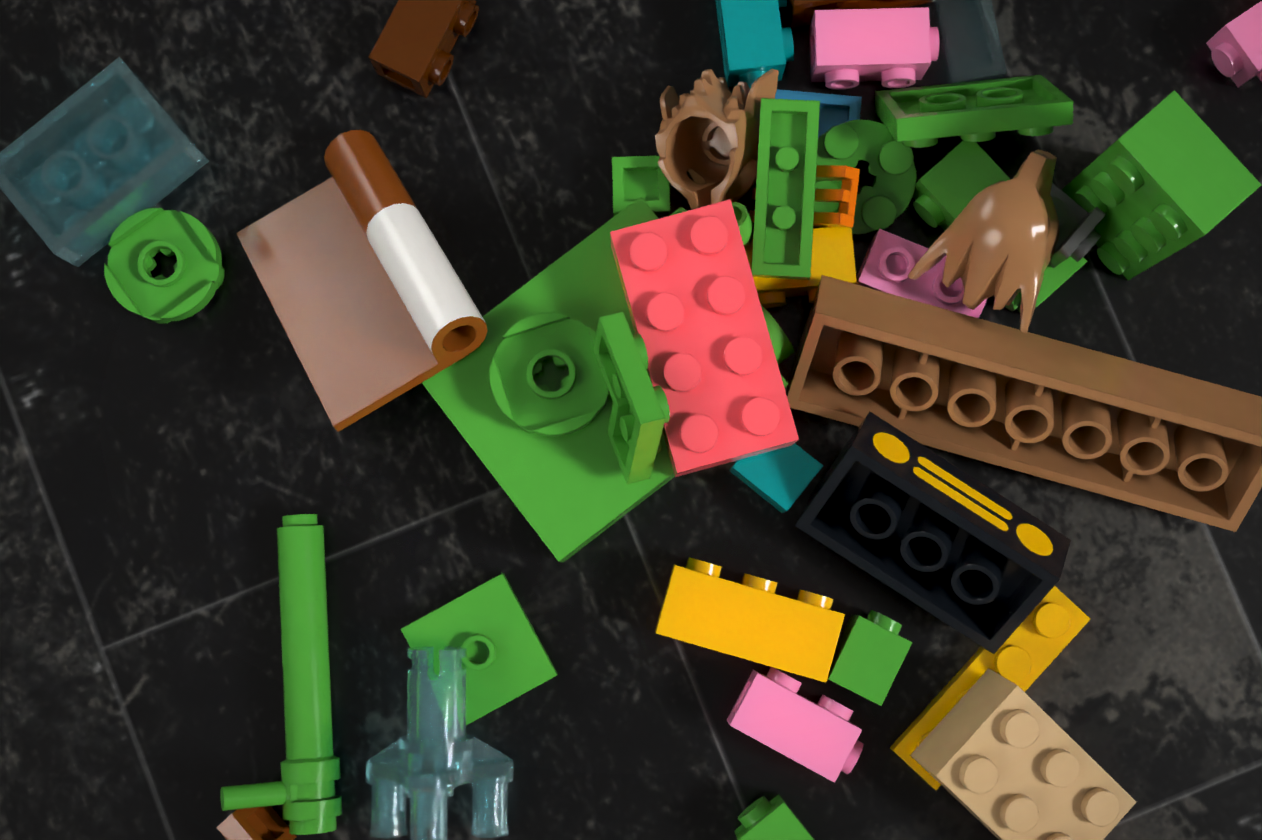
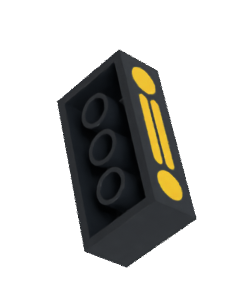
M870 411L814 489L795 524L797 528L992 654L996 653L1060 580L1071 542L1063 534Z

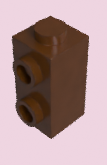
M398 0L369 55L376 73L427 98L433 85L441 86L447 78L454 59L450 52L459 35L466 37L473 28L479 12V6L475 5L476 0Z

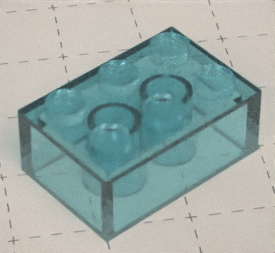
M118 57L0 152V189L54 255L79 267L109 243L112 233L125 219L136 212L155 206L208 163L209 160L143 80Z

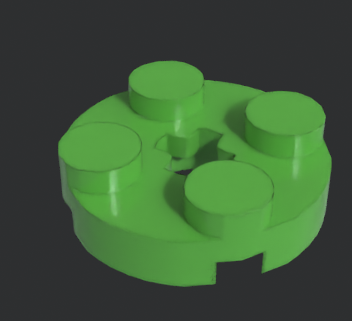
M850 120L833 126L818 137L817 165H846L855 168L858 161L863 160L868 163L867 172L874 175L872 185L862 186L860 192L857 193L852 234H866L888 228L893 224L895 219L908 207L914 194L916 168L912 149L903 145V141L897 142L886 128V125L871 120ZM816 181L815 189H841L842 181ZM815 202L814 212L838 213L839 202Z
M147 208L136 212L115 229L108 243L111 249L108 254V265L104 263V276L110 292L130 312L159 324L184 320L198 313L210 302L225 278L221 250L214 235L198 219L182 211ZM159 252H162L167 257L173 255L177 257V262L173 266L175 272L168 278L163 275L154 278L150 272L157 266L153 257Z
M556 312L531 315L514 324L503 336V340L498 345L489 368L491 390L502 412L524 431L546 437L568 435L590 424L606 406L609 395L608 387L593 351L596 332L589 326H585L582 322ZM553 358L557 367L567 366L569 369V376L561 379L562 388L550 392L547 384L537 386L534 381V375L542 372L543 366L541 362Z

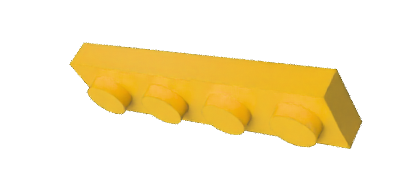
M1054 586L995 654L981 646L891 745L890 749L934 790H937L941 784L910 756L911 753L988 668L1015 683L1025 692L1089 622L1090 618Z

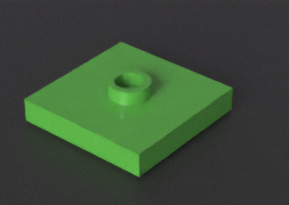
M504 573L401 629L454 731L465 727L558 675Z

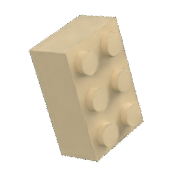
M989 668L910 755L999 840H1104L1136 804V801L1018 685Z

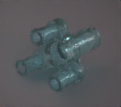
M434 646L407 648V658L412 659V668L407 669V736L399 737L397 741L366 761V783L372 784L370 836L396 838L408 835L407 798H410V840H428V829L430 830V840H447V797L454 795V788L466 783L473 784L471 835L482 838H494L509 834L508 783L513 781V759L476 737L466 734V669L462 668V658L466 657L465 647L446 646L443 650H439V675L434 672Z

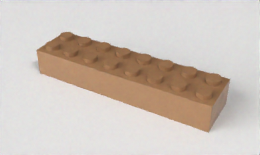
M821 276L791 368L786 394L790 408L858 427L870 411L922 445L1236 532L1262 488L1261 396L1034 333H1023L1016 328L832 277Z

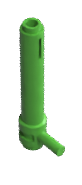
M317 514L282 516L283 527L277 528L286 759L280 762L281 781L221 787L220 800L222 811L282 805L283 820H289V834L310 835L337 830L336 816L342 814V797L335 795V780H339L341 774L340 758L334 756L324 526L318 525Z

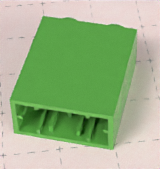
M641 196L485 314L483 319L486 322L488 331L481 345L466 357L422 382L558 562L568 560L675 477L663 432L661 434L662 450L656 454L650 479L627 484L607 433L613 406L610 392L606 406L586 427L568 435L546 437L524 431L502 412L491 390L489 368L493 355L495 356L496 349L507 331L520 320L539 313L556 312L567 315L571 319L578 320L597 332L599 317L623 312L631 333L635 334L611 248L610 232L659 219ZM680 207L671 215L685 212L687 210L683 207ZM761 305L779 365L794 353V349L782 328ZM553 358L542 361V372L534 375L535 384L537 386L547 384L550 392L561 389V379L569 376L568 367H557ZM781 375L784 388H786L788 383Z

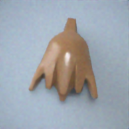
M707 69L702 72L700 79L694 81V90L690 91V94L680 95V100L673 86L668 85L661 94L660 108L663 120L661 121L659 132L655 135L656 148L660 157L657 163L672 186L688 200L691 210L731 199V202H737L755 184L757 179L761 98L775 99L779 70H768L754 81L751 88H749L748 83L740 81L738 85L734 86L731 93L725 77L717 78L712 69ZM687 171L690 173L693 180H691L688 177Z
M1039 149L1031 152L1013 179L999 181L976 194L953 223L920 258L908 274V277L912 280H917L947 256L942 282L949 288L961 277L964 286L963 304L972 310L993 295H995L993 310H1002L1006 305L1009 306L1017 294L1021 292L1020 331L1027 333L1043 281L1044 271L1053 257L1055 246L1059 240V220L1050 194L1057 157Z

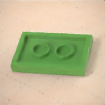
M1042 75L875 91V111L877 116L886 125V128L897 142L903 141V145L907 147H930L938 143V138L960 136L962 140L969 142H983L994 139L996 132L1018 130L1019 134L1025 136H1042L1052 133L1053 126L1073 124V100Z

